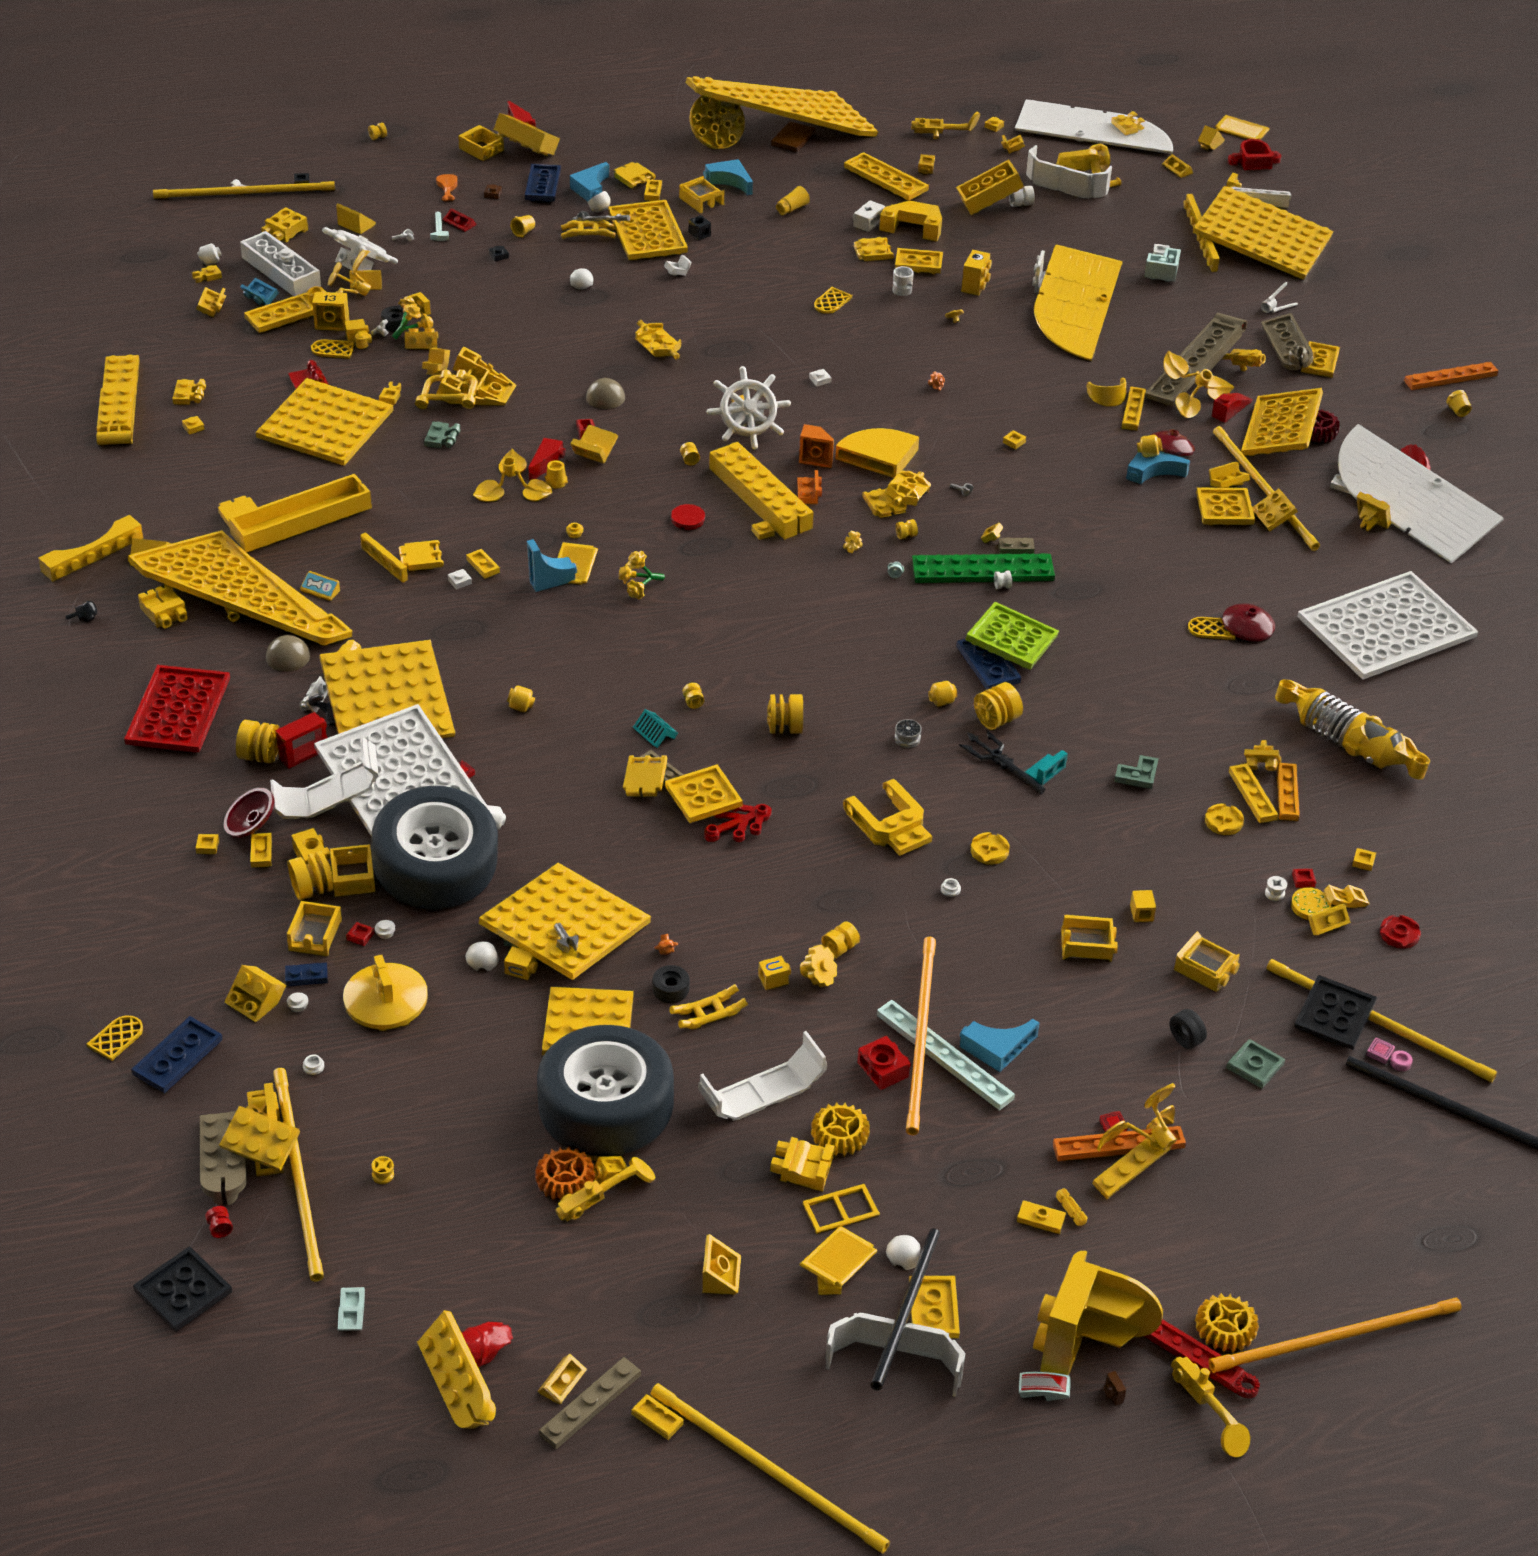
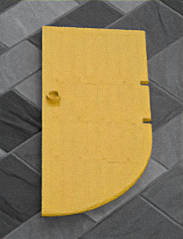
M1057 244L1054 246L1034 304V316L1037 325L1051 342L1072 355L1092 361L1123 261Z

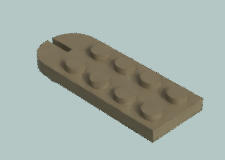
M1292 313L1261 322L1262 328L1284 368L1299 370L1300 363L1303 368H1306L1313 362V351Z
M235 1111L200 1116L201 1189L205 1195L212 1197V1201L219 1206L223 1205L222 1183L225 1182L227 1205H231L237 1200L239 1193L245 1188L247 1182L246 1158L219 1146L236 1113Z

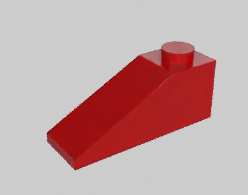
M507 101L508 116L515 117L536 127L535 119H532L529 112L511 101Z
M1223 393L1214 400L1212 417L1226 423L1248 406L1252 399L1240 393Z
M543 438L528 467L529 481L546 473L549 462L560 461L561 458H564L566 450L563 448V441Z

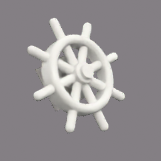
M327 227L322 229L323 233L334 237L335 241L351 248V250L341 247L335 262H341L343 266L350 270H353V263L362 250L371 251L367 256L376 260L393 264L398 263V260L386 254L383 248L369 242L367 238L361 235L358 237L343 230H331ZM364 258L357 270H371L374 262Z
M741 366L739 368L741 380L733 383L730 387H726L718 380L714 381V386L721 390L724 395L721 399L720 407L707 409L706 413L707 415L721 414L724 423L728 427V430L722 436L723 441H728L733 433L750 436L751 447L756 450L758 448L756 435L762 434L768 428H771L778 435H783L784 430L773 421L777 414V408L789 407L791 402L789 400L776 401L774 394L769 389V386L775 380L773 374L769 375L764 383L756 380L747 379L746 368ZM749 388L757 390L752 399L750 398ZM742 389L744 400L734 392ZM762 395L766 398V403L758 401ZM731 398L735 402H732L728 407V401ZM764 409H769L768 418L764 416Z

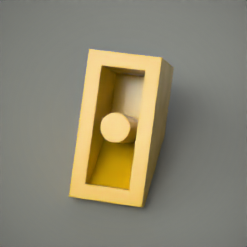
M1205 125L1198 142L1201 145L1200 147L1205 150H1215L1225 139L1217 129Z

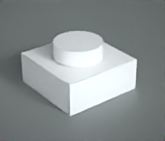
M1154 244L1153 254L1164 255L1165 249L1170 246Z
M824 369L809 374V378L817 387L831 383V376Z
M464 569L447 574L448 581L455 589L472 584V578Z

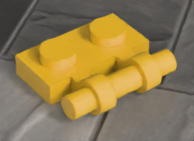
M200 379L197 384H194V380H177L173 404L190 405L191 401L200 403L203 400L206 389L205 380Z

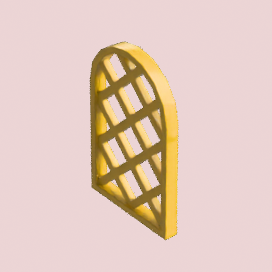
M831 287L816 299L814 308L820 313H834L851 300L853 295Z
M318 340L311 345V352L321 357L350 359L355 341Z
M1196 617L1191 619L1188 624L1189 632L1196 637L1235 640L1236 636L1223 629L1224 625L1221 627L1217 625L1219 622L1222 623V618ZM1205 622H1209L1210 625L1207 626V625H1205L1204 623H1205ZM1202 625L1205 628L1201 630L1198 626ZM1215 626L1217 629L1213 630L1211 627ZM1208 629L1211 633L1207 634L1204 631ZM1219 630H1221V631L1224 632V633H1223L1222 635H1220V634L1217 633V632H1218Z
M134 1016L118 1017L86 1045L91 1050L113 1061L140 1037L143 1032L142 1022ZM130 1020V1023L122 1024V1021ZM133 1025H140V1029L133 1030ZM130 1026L131 1030L123 1031V1027ZM120 1027V1032L112 1033V1028ZM131 1033V1038L123 1039V1034ZM120 1035L119 1040H112V1036ZM101 1037H109L110 1041L102 1042ZM113 1043H120L121 1047L113 1048ZM110 1044L109 1049H102V1045Z

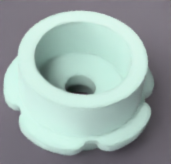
M900 562L889 563L887 566V572L892 578H899L904 572V566H901Z

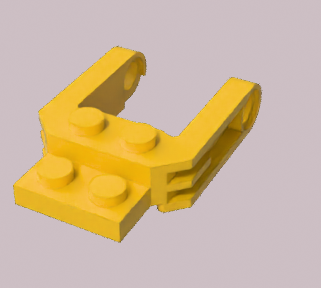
M895 779L884 782L883 789H885L886 794L900 812L882 821H878L855 796L843 800V808L846 814L875 845L885 846L889 844L901 856L932 842V835L922 826L924 809Z

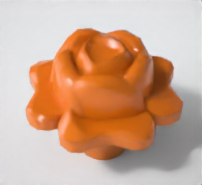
M934 371L930 375L931 379L928 380V384L933 386V389L940 391L944 387L945 378L941 373Z
M668 934L660 935L661 941L654 948L659 950L660 954L667 955L673 953L674 947L678 943L669 940Z

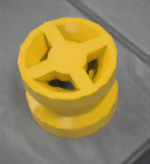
M385 1156L373 1160L371 1167L374 1182L378 1184L389 1183L394 1177L393 1161Z

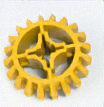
M837 1102L834 1106L828 1104L826 1109L821 1108L819 1113L815 1114L811 1123V1135L814 1138L815 1144H819L821 1147H825L826 1144L834 1145L835 1156L838 1153H842L845 1157L847 1152L853 1155L855 1150L860 1151L862 1146L866 1145L870 1134V1124L867 1121L866 1114H862L861 1109L855 1110L854 1105L847 1107L846 1103L843 1106L838 1105Z
M1222 1293L1218 1298L1212 1295L1210 1300L1205 1299L1198 1308V1314H1196L1195 1318L1197 1323L1196 1331L1200 1332V1338L1206 1339V1345L1213 1344L1214 1350L1220 1347L1223 1353L1226 1349H1230L1232 1353L1236 1351V1348L1242 1351L1245 1346L1249 1347L1256 1338L1259 1328L1258 1315L1254 1314V1307H1248V1301L1241 1302L1240 1296L1234 1299L1231 1293L1228 1297H1224ZM1214 1315L1216 1318L1211 1322L1210 1317ZM1243 1324L1244 1329L1239 1330V1325Z

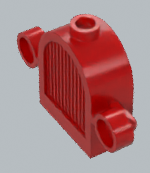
M1247 139L1241 143L1239 153H1232L1228 156L1227 163L1230 165L1241 163L1244 170L1272 169L1273 163L1281 162L1282 155L1278 151H1271L1269 145L1262 140Z

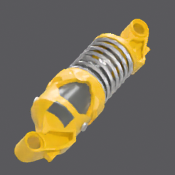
M1287 679L1279 682L1275 695L1276 701L1282 704L1295 702L1302 725L1311 730L1315 729L1317 733L1321 732L1322 736L1327 735L1329 740L1333 738V742H1339V746L1345 748L1346 752L1351 756L1361 755L1368 763L1380 769L1391 765L1405 764L1410 777L1418 780L1424 779L1430 759L1417 750L1410 738L1403 736L1402 733L1391 727L1386 728L1379 717L1369 716L1364 712H1360L1359 709H1354L1351 705L1348 706L1341 699H1336L1334 695L1330 696V693L1323 689L1306 688ZM1323 722L1322 727L1318 729V726ZM1329 725L1327 732L1324 733V729Z

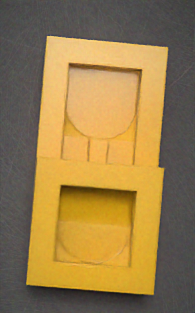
M1328 885L1324 889L1328 901L1332 905L1345 904L1348 908L1367 907L1369 905L1364 891L1354 886L1347 885L1343 890Z

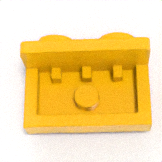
M205 287L196 310L214 317L215 313H219L226 298V295H224L226 289L222 288L219 294Z
M409 328V331L405 332V348H437L438 331H434V328H425V331H418V328Z
M1238 462L1209 469L1210 486L1229 488L1232 485H1243V482L1250 480L1248 473L1240 472Z

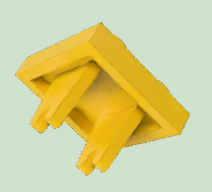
M1359 492L1356 496L1358 515L1360 519H1363L1360 528L1367 526L1366 531H1369L1378 524L1388 529L1391 525L1390 505L1385 501L1375 499L1370 494Z

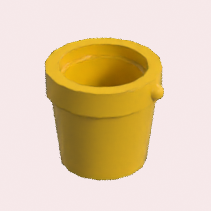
M530 215L515 216L511 220L510 227L515 236L523 238L524 235L535 228V221Z
M1463 390L1451 393L1446 400L1448 407L1458 417H1464L1472 410L1468 396Z
M551 461L547 465L545 482L551 488H562L568 483L564 463L561 461Z

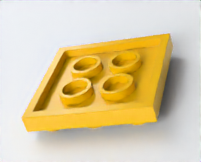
M1197 488L1196 495L1203 524L1254 525L1255 517L1247 488Z
M718 764L665 781L666 789L689 823L743 806V800Z

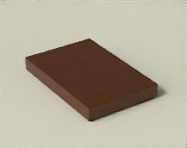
M789 121L771 140V145L798 152L815 134L816 128Z

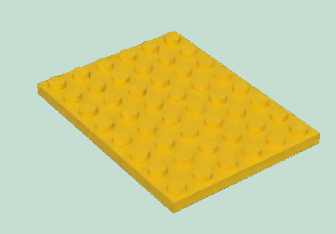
M1226 186L1221 189L1193 230V233L1303 280L1334 232L1327 227L1319 226L1312 221H1307L1300 216L1288 213L1286 210H1281L1272 204H1267Z

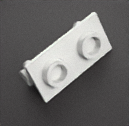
M321 676L310 685L307 696L300 702V709L302 711L312 710V712L316 713L319 708L310 706L308 699L318 694H322L325 699L328 694L326 684Z

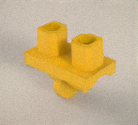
M1262 740L1261 745H1254V749H1245L1244 755L1251 770H1258L1259 762L1265 763L1266 770L1276 771L1278 763H1281L1279 750H1273V746H1267V741Z

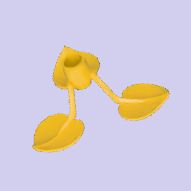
M360 251L353 263L352 274L359 280L355 279L352 281L338 274L342 263H336L329 277L328 285L331 286L338 276L351 283L354 290L340 287L335 293H343L344 291L355 294L360 293L363 296L368 294L371 285L364 282L365 280L356 271L363 259L371 251Z
M1168 351L1164 357V370L1170 378L1177 380L1180 376L1182 378L1196 376L1195 383L1197 387L1192 394L1189 395L1186 392H1182L1175 399L1176 407L1184 418H1192L1200 411L1201 403L1197 398L1193 397L1200 387L1205 386L1208 396L1213 400L1223 393H1230L1234 389L1233 385L1222 378L1213 376L1212 372L1208 369L1185 375L1189 369L1188 363L1179 355Z
M511 449L499 464V471L502 474L500 483L498 484L494 480L483 481L478 485L473 496L483 502L499 500L504 495V489L501 486L503 485L505 475L513 477L517 474L522 485L525 487L523 496L529 501H540L550 496L552 488L546 482L539 479H532L527 485L520 474L527 467L526 460L517 454L515 450Z
M1171 1083L1157 1090L1145 1102L1144 1107L1148 1109L1152 1106L1157 1116L1146 1127V1129H1153L1151 1131L1152 1136L1123 1120L1104 1133L1099 1141L1097 1150L1100 1151L1105 1143L1118 1136L1127 1128H1131L1149 1139L1152 1143L1156 1141L1163 1150L1170 1148L1177 1139L1165 1124L1174 1123L1175 1108L1173 1105H1170L1159 1113L1157 1106L1159 1102L1172 1093L1175 1084Z

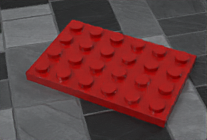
M157 665L124 738L125 745L200 753L229 683L230 672Z

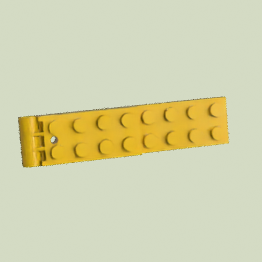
M112 355L105 359L103 387L100 392L96 436L98 445L133 443L139 355Z

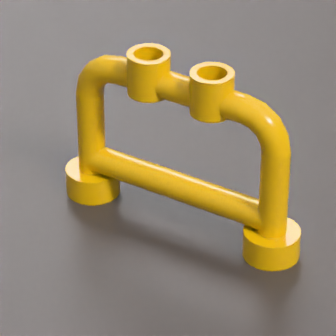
M443 370L441 375H433L426 380L421 395L416 397L415 405L420 409H426L429 401L462 400L461 404L463 407L472 409L476 402L474 394L478 381L476 377L468 375L466 371L458 370L456 375L451 376L463 382H471L468 394H428L433 382H441L446 373L451 375L449 370Z

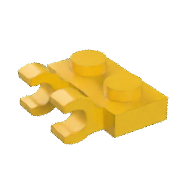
M1132 111L1128 116L1118 115L1112 117L1111 123L1124 135L1137 133L1138 130H1143L1144 126L1140 124L1145 122L1143 118L1134 119L1133 117L1138 116V114Z

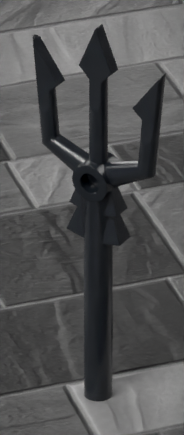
M986 729L988 740H993L999 746L997 749H991L978 739V735L967 732L971 742H976L990 754L981 755L973 750L972 746L959 744L961 748L980 760L991 759L997 765L999 764L1001 769L1007 768L1038 793L1043 794L1046 789L1013 764L1014 759L1007 757L1006 754H1002L1005 745Z

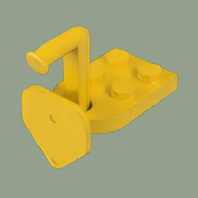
M1095 144L1087 150L1059 153L1056 165L1081 172L1091 169L1092 174L1099 173L1101 170L1105 172L1110 166V154L1107 146ZM1117 177L1115 180H1110L1109 187L1121 186L1120 178Z

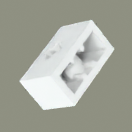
M871 200L853 214V226L869 232L880 223V214L885 206Z

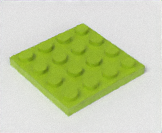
M994 602L967 633L965 640L1031 670L1057 638L1059 630Z

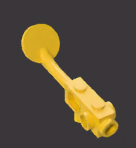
M975 112L969 123L943 124V119L915 118V121L911 123V130H914V133L920 134L933 133L934 139H938L939 134H943V130L971 131L976 126L980 113Z
M1233 349L1231 353H1226L1222 359L1231 360L1232 365H1239L1241 371H1246V366L1260 367L1265 363L1266 356L1262 354L1261 350Z
M632 1157L629 1161V1167L603 1183L598 1184L596 1180L594 1182L587 1181L584 1184V1188L574 1194H567L562 1197L558 1203L559 1207L555 1211L561 1221L564 1219L566 1221L570 1219L575 1220L583 1214V1211L605 1198L604 1192L621 1181L636 1174L645 1182L651 1183L655 1179V1174L644 1161L637 1157Z
M1177 1357L1171 1363L1174 1380L1180 1383L1199 1405L1208 1403L1225 1423L1226 1427L1221 1434L1223 1451L1231 1457L1243 1456L1250 1446V1433L1247 1427L1238 1423L1213 1396L1215 1387L1208 1380L1210 1371L1206 1368L1200 1370L1198 1365L1192 1363L1188 1357Z

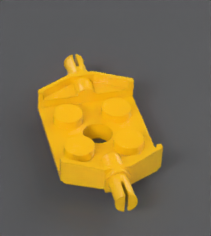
M642 320L637 321V325L640 328L635 332V339L653 356H672L675 360L680 358V354L677 351L681 348V339L677 342L663 329V323L645 324Z
M900 471L889 483L886 493L894 499L892 504L898 506L900 503L917 506L926 491L929 492L931 484L924 478V473H921V471L917 474L911 471Z

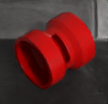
M216 1206L206 1212V1221L210 1225L209 1230L214 1238H223L232 1232L233 1225L231 1220L228 1219L229 1213L225 1207Z

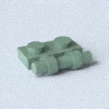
M433 421L424 440V446L441 448L443 444L447 448H451L456 442V436L460 433V424L455 423L454 426L449 428V423Z

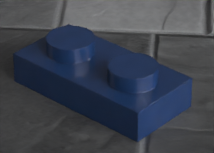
M327 962L285 966L286 987L328 983Z

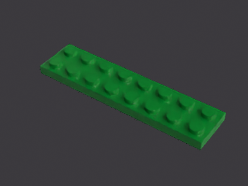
M1051 554L912 555L915 583L994 582V573H1004L1005 571L1011 572L1012 582L1055 581Z

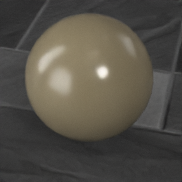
M601 378L589 386L586 393V401L598 409H613L625 401V393L617 381L610 378Z
M284 635L274 639L266 651L267 664L278 671L298 670L305 666L310 659V652L305 642L292 635Z

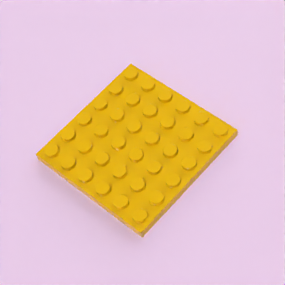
M306 378L256 431V438L345 466L394 409L391 404Z
M431 640L320 654V662L338 734L419 704L441 738L455 737V729Z
M560 863L555 864L479 917L480 925L518 948L526 950L538 960L572 980L651 921L650 915ZM556 923H561L570 937L578 935L577 951L571 945H569V953L556 947L557 940L561 939L554 929Z

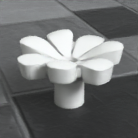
M387 319L382 320L380 325L371 331V334L381 333L385 337L389 333L385 329V325L388 323Z

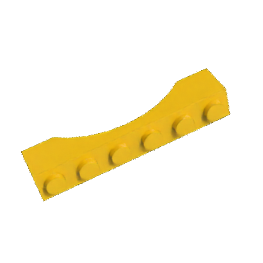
M131 515L115 521L105 535L90 544L68 550H53L39 557L41 572L52 582L131 545L132 538L143 539L142 526Z

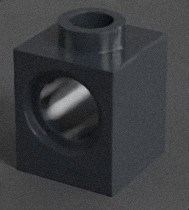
M702 215L689 219L688 232L697 240L710 237L711 222Z

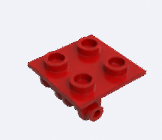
M314 360L308 361L307 369L288 373L295 389L306 378L328 384L320 367L317 366Z

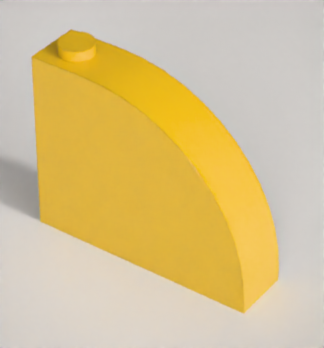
M883 428L858 431L846 436L836 445L835 459L895 478L918 451L919 437L902 431Z

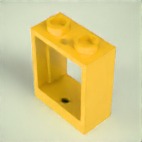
M481 125L458 135L459 149L482 161L504 151V138ZM482 141V142L486 143L487 145H485V146L482 147V146L478 145L477 143H479V142Z
M370 844L330 849L335 896L375 892ZM367 862L368 873L338 876V865Z

